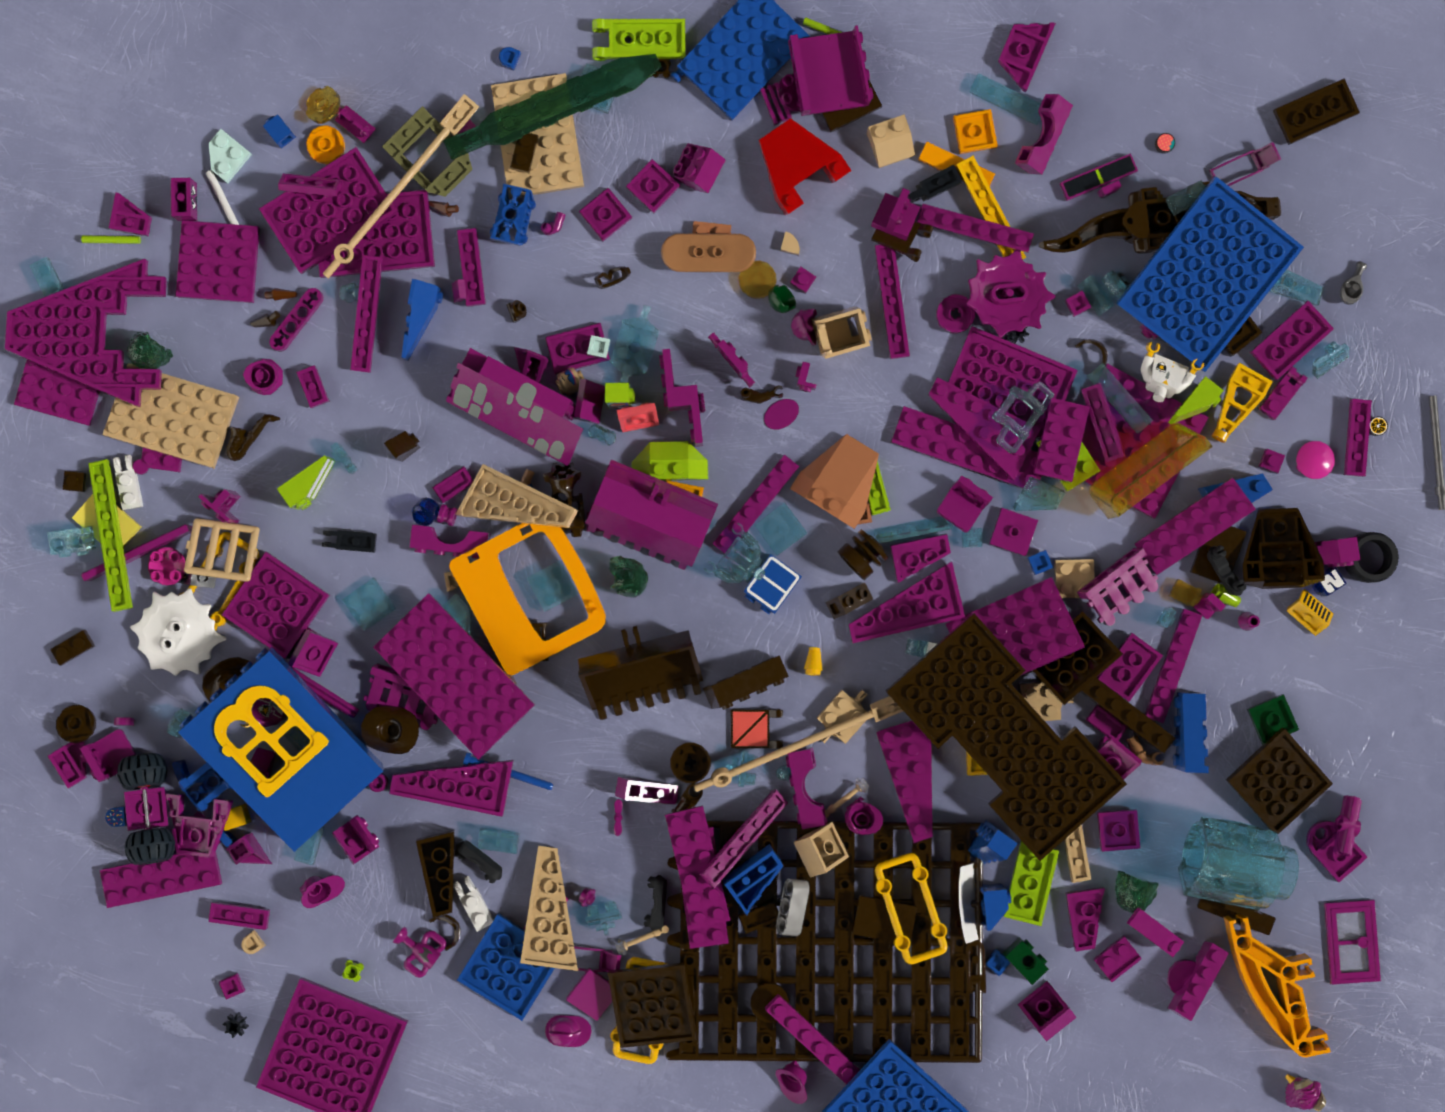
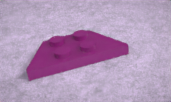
M1054 22L1040 25L1038 23H1031L1029 25L1014 24L998 62L1024 92L1029 87L1056 24Z

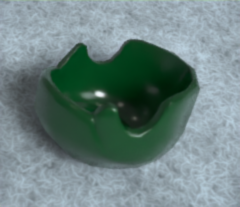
M776 285L769 290L768 300L770 306L776 312L784 314L796 307L795 297L787 286Z

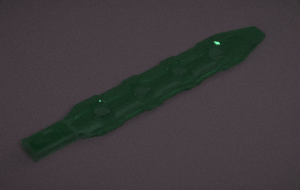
M656 54L618 58L583 76H576L550 90L531 95L529 99L491 112L479 126L443 140L451 160L486 145L509 144L522 138L523 135L542 127H549L558 123V120L577 112H584L593 108L598 103L612 97L617 98L637 89L661 68V64Z

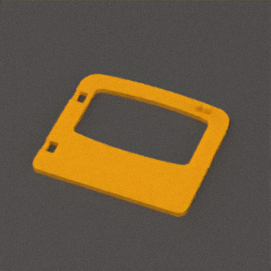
M521 523L454 558L449 564L453 576L499 662L508 675H515L602 629L605 624L606 614L583 563L561 527ZM530 525L533 531L523 535L520 529ZM537 532H544L557 550L579 591L588 613L587 620L549 640H543L533 628L520 606L498 558L501 551ZM477 552L480 558L470 563L468 556Z

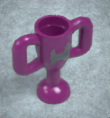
M404 926L393 943L400 944L403 942L412 949V954L404 961V967L415 977L421 978L426 975L428 969L430 970L440 957L447 942L441 935L429 930L423 935L421 942L416 943L407 936V928ZM430 937L440 946L433 948L428 945V938ZM417 959L423 964L422 971L412 965L411 961Z

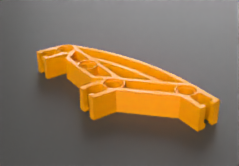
M1236 914V918L1240 919V930L1234 929L1233 924L1236 923V919L1225 916L1224 922L1238 974L1249 997L1268 1025L1301 1057L1330 1053V1047L1324 1042L1328 1040L1327 1033L1321 1028L1310 1030L1311 1026L1303 988L1295 982L1315 977L1314 971L1308 966L1312 965V959L1305 953L1284 957L1252 936L1247 916ZM1240 937H1244V941L1241 944H1237V940ZM1308 963V965L1304 966L1305 969L1297 970L1298 965ZM1289 966V971L1283 974L1284 968ZM1261 967L1275 975L1281 1006L1268 986ZM1297 1004V1008L1291 1011V1007ZM1324 1039L1320 1040V1044H1312L1315 1040ZM1305 1042V1045L1299 1048V1044Z

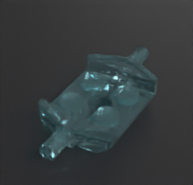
M643 305L641 316L622 320L612 357L609 360L621 372L619 383H627L630 376L647 373L659 335V330L647 319L651 309L647 305ZM632 343L640 345V350L637 353L629 350V346Z

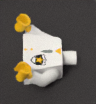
M1149 342L1146 345L1148 354H1145L1140 370L1146 382L1145 388L1154 393L1153 399L1156 402H1163L1165 397L1171 398L1174 394H1180L1189 388L1196 377V371L1201 370L1204 367V363L1200 365V368H1196L1194 363L1197 359L1191 362V370L1188 371L1189 367L1157 354L1153 356L1154 353L1159 351L1160 344L1157 343L1155 349L1152 350V342Z

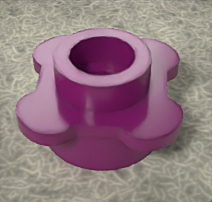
M585 888L579 897L582 907H587L594 902L596 895H594L595 889Z

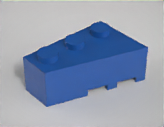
M1263 473L1235 480L1251 503L1273 490ZM1223 483L1198 488V491L1204 497Z
M769 844L723 878L724 885L746 915H748L754 903L762 896L761 894L765 888L770 885L782 869L783 863Z

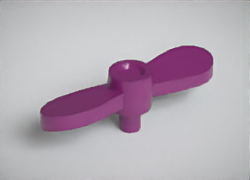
M617 799L614 803V834L620 836L622 833L621 812L623 802Z

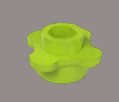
M352 960L346 961V968L342 973L343 978L358 982L361 979L360 974L364 969V965L362 963H353Z

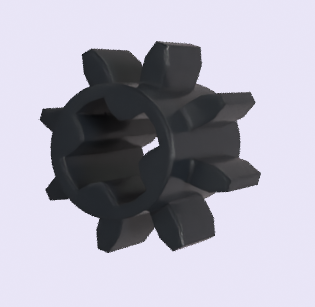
M1026 328L1019 332L1021 334L1016 336V332L1010 331L1006 340L1011 339L1014 344L1017 340L1023 343L1025 341L1023 336L1027 337L1029 333L1026 332Z
M240 1012L235 1017L230 1014L227 1016L229 1021L223 1023L226 1026L225 1034H231L232 1038L237 1033L242 1036L244 1034L243 1029L249 1027L245 1021L247 1016H240Z

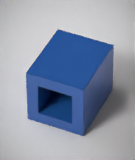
M278 114L269 117L265 122L266 124L263 125L281 149L296 138Z

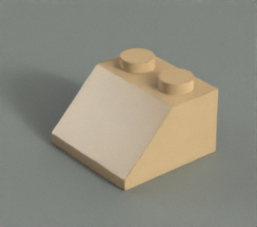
M905 114L868 127L867 136L879 168L915 156L911 131Z
M833 822L815 829L793 842L810 877L827 873L849 857Z

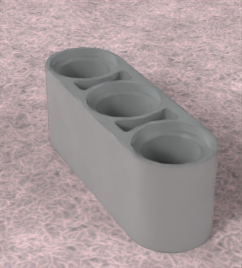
M787 879L784 883L776 923V931L779 935L798 936L801 933L810 888L806 880Z

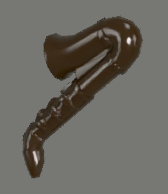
M265 414L256 422V425L252 427L253 429L247 433L246 437L244 434L247 430L230 427L231 438L226 447L228 458L232 461L241 460L269 421L275 422L281 418Z

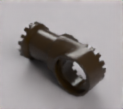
M697 782L690 783L680 797V802L675 809L671 810L672 813L696 806L703 795V790L700 791L698 796L693 797L689 794V789L697 784Z

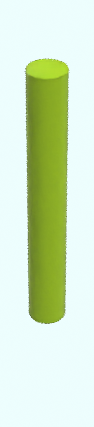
M807 17L803 21V25L825 34L842 33Z
M82 235L81 241L82 243L140 244L141 237Z

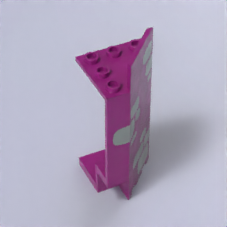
M470 348L462 364L459 362L456 368L459 370L453 377L450 386L452 389L447 396L446 402L568 466L583 431V428L569 421L574 419L575 404L572 400L503 363Z

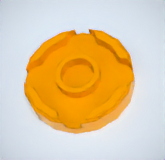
M327 125L318 126L310 132L306 141V147L312 159L326 165L344 154L345 140L337 129Z

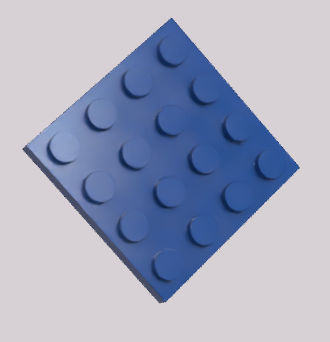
M498 913L457 981L523 1021L555 968L520 963L525 929Z

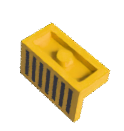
M1306 589L1302 590L1299 599L1286 610L1315 636L1329 626L1334 614Z

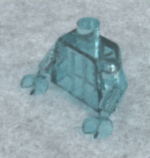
M737 523L741 526V531L736 532L733 528L732 531L736 535L740 534L741 538L738 536L716 566L711 561L707 562L713 566V570L708 571L704 568V571L706 573L713 572L716 577L727 583H740L742 581L748 583L753 577L761 580L765 575V571L760 568L763 560L760 557L762 552L759 543L749 532L743 530L742 524Z

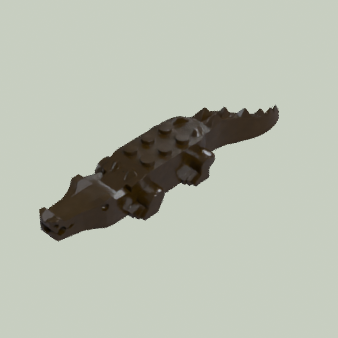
M1210 181L1198 182L1187 186L1185 196L1163 198V194H1161L1160 190L1157 191V187L1142 188L1139 191L1131 192L1128 195V208L1117 209L1096 216L1064 237L1040 242L1039 247L1051 252L1065 253L1081 249L1101 238L1124 239L1126 242L1133 244L1134 251L1138 254L1151 253L1158 250ZM1235 191L1270 220L1281 216V204L1278 197H1255L1242 191Z

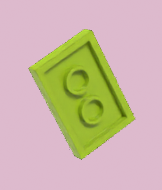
M1041 440L1036 443L1038 448L1040 446ZM1083 442L1081 443L1073 481L1070 483L1059 480L1066 492L1100 472Z

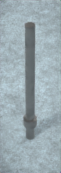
M1429 396L1437 485L1435 487V495L1438 497L1439 510H1445V482L1437 396Z

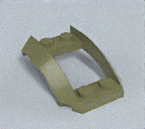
M422 106L382 147L408 172L413 164L403 153L428 128L438 136L443 127ZM450 134L443 143L457 157L432 182L420 171L413 177L427 192L444 197L472 171L468 151Z

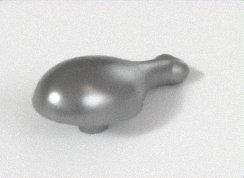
M1362 261L1356 263L1354 275L1341 286L1340 298L1344 304L1351 305L1356 303L1363 294L1361 276L1367 268V264Z

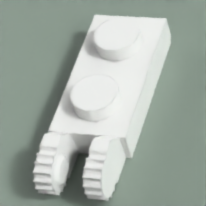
M125 455V463L128 469L126 471L122 469L120 458L115 457L113 463L122 510L143 507L138 476L133 469L132 456Z
M466 876L464 880L470 892L465 894L458 881L453 884L457 894L460 896L461 903L478 932L491 925L494 919L478 888L474 886L471 878Z

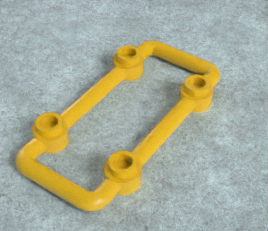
M230 532L220 533L215 558L222 555V544L225 539L230 541ZM238 537L237 546L248 552L249 543ZM258 551L257 559H254L253 569L255 568V563L257 562V560H258V558H259V551ZM206 558L200 567H205ZM246 562L241 563L239 566L240 573H244ZM236 580L219 611L213 612L210 615V618L215 620V631L227 622V618L222 616V614L244 581ZM189 585L188 588H191L194 594L198 586Z
M907 853L877 864L875 874L878 881L875 887L883 895L896 935L894 946L901 951L904 961L907 964H916L944 954L948 948L945 938L947 927L940 923L926 881L929 873L925 867L921 866L918 856L914 853ZM908 861L913 863L912 877L919 882L933 924L930 929L931 934L938 939L940 945L938 948L912 957L908 950L911 944L910 939L903 935L890 895L892 884L888 879H885L883 874L884 869Z
M632 957L627 960L625 969L633 968L634 965L647 967L665 965L667 963ZM617 1025L610 1034V1038L614 1042L613 1054L619 1059L653 1064L658 1058L659 1050L664 1045V1043L648 1045L651 1049L650 1056L620 1050Z

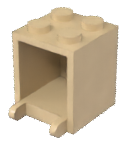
M856 306L811 319L820 354L825 359L870 346L869 341L872 340L869 329L865 328L864 322H867L865 312ZM851 317L855 319L859 334L853 337L851 336L847 321Z

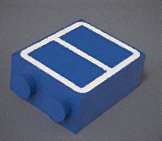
M770 554L743 591L746 593L744 597L752 603L755 601L759 602L762 605L760 609L767 614L771 612L775 614L802 576Z

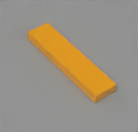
M926 142L918 161L940 171L952 165L956 167V164L965 160L929 142ZM980 167L990 186L995 173Z

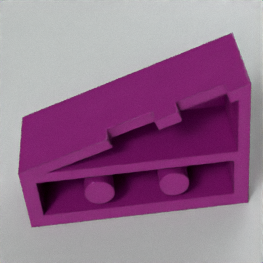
M1357 537L1315 542L1324 565L1328 564V567L1354 565L1353 561L1360 560Z

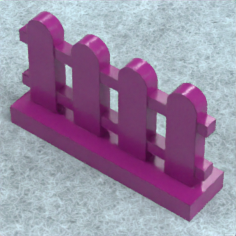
M1133 548L1077 591L1081 599L1089 600L1087 605L1089 607L1093 606L1099 616L1097 618L1099 623L1103 622L1107 626H1112L1115 623L1113 615L1115 612L1123 615L1129 613V601L1132 600L1134 603L1143 602V590L1146 589L1148 592L1157 591L1158 583L1156 580L1158 577L1157 575H1152L1146 566L1149 563L1147 559H1142L1147 555L1143 548ZM1135 573L1142 582L1140 586L1136 584L1132 577ZM1121 584L1128 594L1126 597H1123L1118 589V586ZM1106 595L1114 605L1110 609L1103 599Z
M378 663L372 666L370 674L374 675V677L371 676L369 680L372 686L369 696L365 695L363 699L367 701L366 709L368 711L378 706L404 708L399 706L403 693L409 695L404 709L410 711L417 719L421 720L420 726L423 730H428L433 724H437L436 714L427 704L423 714L417 712L421 698L412 688L411 690L404 688V686H410L393 668ZM384 687L390 689L387 702L380 700Z

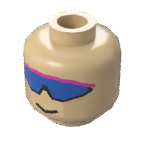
M569 368L559 373L555 382L561 394L565 393L567 396L578 392L580 379H584L580 370L576 372L574 368Z

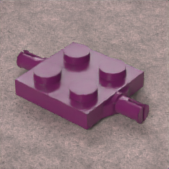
M712 333L708 338L715 345V348H717L719 353L749 388L752 387L755 382L749 376L747 362L742 356L737 357L735 354L736 349L729 341L727 343L724 340L721 341L715 333Z

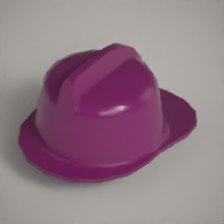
M337 875L325 878L319 876L308 878L300 887L302 905L306 908H314L334 899L345 887L343 878Z
M554 1016L547 1022L545 1028L548 1041L559 1047L582 1046L587 1043L592 1033L589 1022L579 1016Z
M792 1061L790 1064L785 1065L783 1069L776 1070L775 1074L783 1094L796 1104L805 1103L807 1100L805 1090L807 1075L798 1062Z

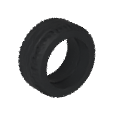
M1367 532L1354 536L1357 537L1359 549L1367 541L1376 543L1381 548L1384 559L1381 568L1374 574L1365 572L1360 567L1358 561H1353L1354 565L1344 566L1347 572L1354 579L1366 583L1381 582L1389 578L1396 570L1399 562L1398 549L1395 543L1388 536L1378 532Z

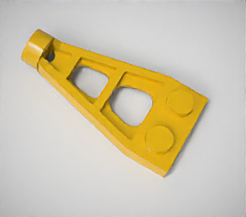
M1238 363L1228 380L1217 426L1211 435L1212 438L1225 443L1229 435L1262 401L1273 381ZM1237 387H1241L1252 394L1251 399L1245 405H1241L1234 400ZM1229 406L1240 410V414L1235 421L1226 418Z

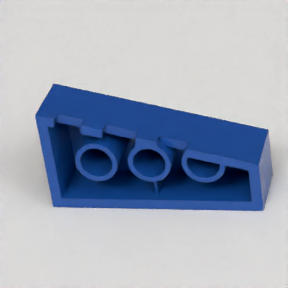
M1177 692V696L1174 699L1177 716L1174 717V727H1176V735L1174 737L1176 739L1173 741V744L1176 746V754L1173 755V765L1175 769L1186 773H1209V766H1205L1204 762L1205 758L1208 757V749H1206L1204 740L1207 737V729L1203 725V721L1207 719L1206 694Z
M985 820L975 830L978 836H974L968 851L974 859L977 857L983 861V864L991 863V861L1007 860L1018 843Z

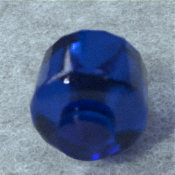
M421 498L412 508V517L417 524L429 526L437 519L440 507L431 498Z

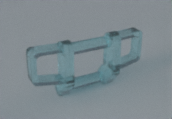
M1042 382L1034 383L1028 392L1012 386L1006 400L999 410L995 411L992 415L996 422L1004 425L996 441L1009 453L1017 452L1022 443L1028 438L1029 431L1040 415L1045 413L1051 398L1054 397V393ZM1037 388L1046 394V399L1042 404L1032 396ZM1016 398L1024 401L1034 410L1023 427L1014 419L1005 415ZM1008 430H1011L1019 437L1013 447L1004 440Z

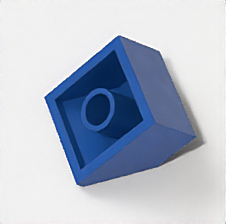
M1001 883L987 884L979 887L980 892L983 894V900H981L983 926L987 931H991L1008 911V903H1011L1010 891L1007 892V889Z

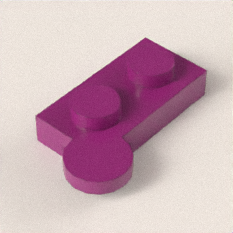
M143 448L142 457L133 463V469L135 473L140 475L147 473L149 468L181 472L182 459Z

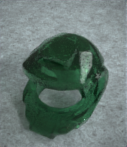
M622 556L610 559L609 570L615 577L614 584L610 585V589L625 597L635 598L640 596L645 591L648 582V574L644 570L643 564Z

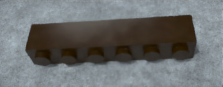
M1095 678L1080 691L1158 752L1165 753L1176 739L1099 679Z

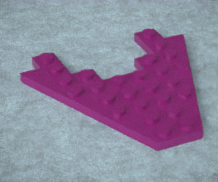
M142 259L7 311L5 350L131 405L141 407L142 390H161L162 371L160 369H123L124 352L122 350H105L107 315H126L127 297H166L167 279L165 276H148V260Z

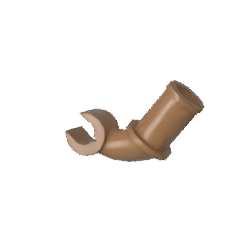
M1138 735L1126 739L1131 752L1140 758L1142 763L1154 766L1164 763L1165 760L1158 762L1155 760L1156 756L1161 754L1160 752L1151 753L1150 755L1146 754L1147 752L1143 750Z

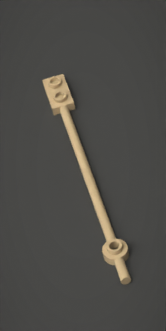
M464 94L440 122L443 130L347 244H340L335 248V259L322 273L326 278L329 279L340 264H348L352 261L355 246L450 133L455 137L479 109V106ZM342 251L347 252L348 256L346 258L340 256Z
M888 696L869 704L871 710L733 769L718 768L713 771L711 778L693 786L696 792L713 785L725 787L731 782L732 777L871 718H874L875 722H879L903 710Z

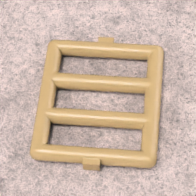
M200 518L194 519L190 541H187L186 544L188 551L184 572L244 582L250 581L254 559H257L258 555L256 548L260 532L259 527ZM201 526L212 528L204 568L193 567ZM220 529L232 531L224 571L212 569ZM239 532L251 533L244 573L232 572Z

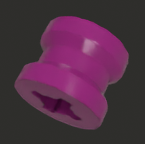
M442 504L437 522H446L449 526H453L458 508H448L447 505Z

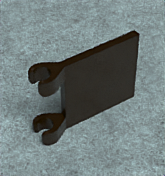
M915 221L906 241L876 229L871 241L904 254L914 262H918L922 251L917 248H910L917 232L925 238H930L933 226Z

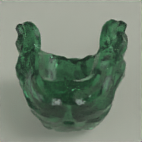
M149 332L134 334L127 347V355L129 360H131V364L142 369H158L160 366L169 363L170 358L173 357L172 351L159 345L158 342L149 336Z
M1118 871L1115 885L1117 904L1121 909L1130 913H1134L1138 907L1145 911L1157 896L1159 883L1143 881L1123 871Z

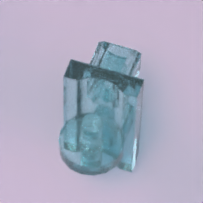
M743 750L741 765L758 758V756ZM733 757L732 764H726V768L733 769L740 766L738 765L739 758ZM746 772L739 774L738 786L755 785L756 774Z
M615 901L605 903L606 913L599 914L598 905L588 906V917H585L586 924L588 923V926L601 924L595 926L596 931L603 930L605 935H609V929L615 927V922L610 921L623 919L622 913L618 910Z

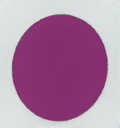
M782 399L775 402L765 413L764 422L766 426L774 430L789 426L796 419L799 413V406L791 399Z

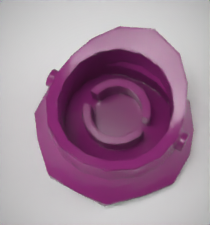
M272 359L257 360L248 365L243 373L245 382L250 386V389L261 395H271L283 384V370Z

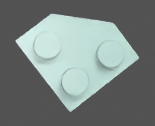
M222 129L209 142L211 170L225 182L229 183L252 154Z

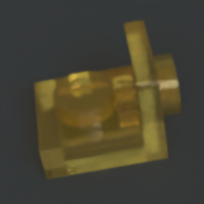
M1177 579L1168 596L1188 607H1193L1201 600L1202 595L1200 593L1202 589L1195 588Z

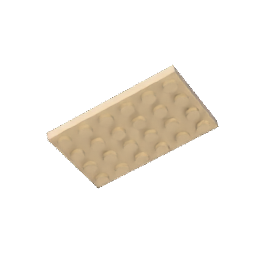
M566 73L491 85L506 184L529 189L533 195L584 187ZM519 130L539 136L530 174L510 168ZM509 189L508 193L509 199H512L513 197L511 194V189ZM522 192L519 197H525L526 192Z
M130 363L126 367V369H147ZM162 373L161 390L141 391V407H136L115 398L102 435L215 469L239 397Z

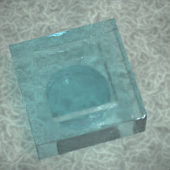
M1165 607L1156 624L1162 628L1172 626L1176 619L1174 615L1177 611L1170 607Z

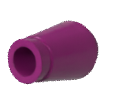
M1243 612L1238 618V625L1245 631H1250L1260 624V619L1251 612Z

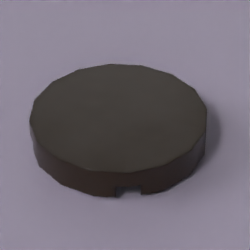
M82 705L66 707L56 719L58 735L70 743H81L88 740L96 729L94 713Z
M767 982L761 984L751 995L750 1006L752 1012L763 1022L773 1023L777 1021L765 1010V1007L777 994L789 1003L786 991L776 983Z

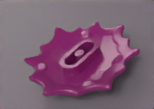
M1015 250L1006 257L995 255L989 263L977 259V274L974 278L968 279L971 295L966 305L976 311L981 323L992 326L999 338H1002L1010 331L1022 332L1028 326L1041 329L1040 317L1046 313L1045 305L1056 297L1044 285L1046 272H1035L1032 264L1023 261L1021 251Z

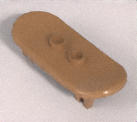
M680 233L671 235L664 241L661 248V256L664 264L676 272H743L755 261L756 246L748 236L743 234Z

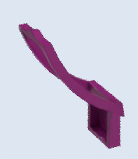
M1271 142L1260 149L1240 155L1209 171L1213 179L1215 176L1214 170L1251 154L1258 171L1228 184V186H1231L1262 172L1270 165L1281 160V157L1274 142Z
M574 946V949L601 951L599 969H592L595 972L620 970V954L603 948ZM578 968V971H587V969Z

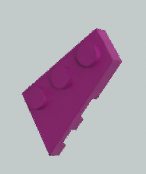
M1104 887L1065 893L1074 950L1076 952L1095 949L1099 916L1102 909V897L1105 891Z

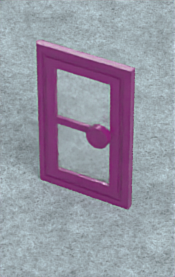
M1375 900L1324 903L1330 984L1381 981Z

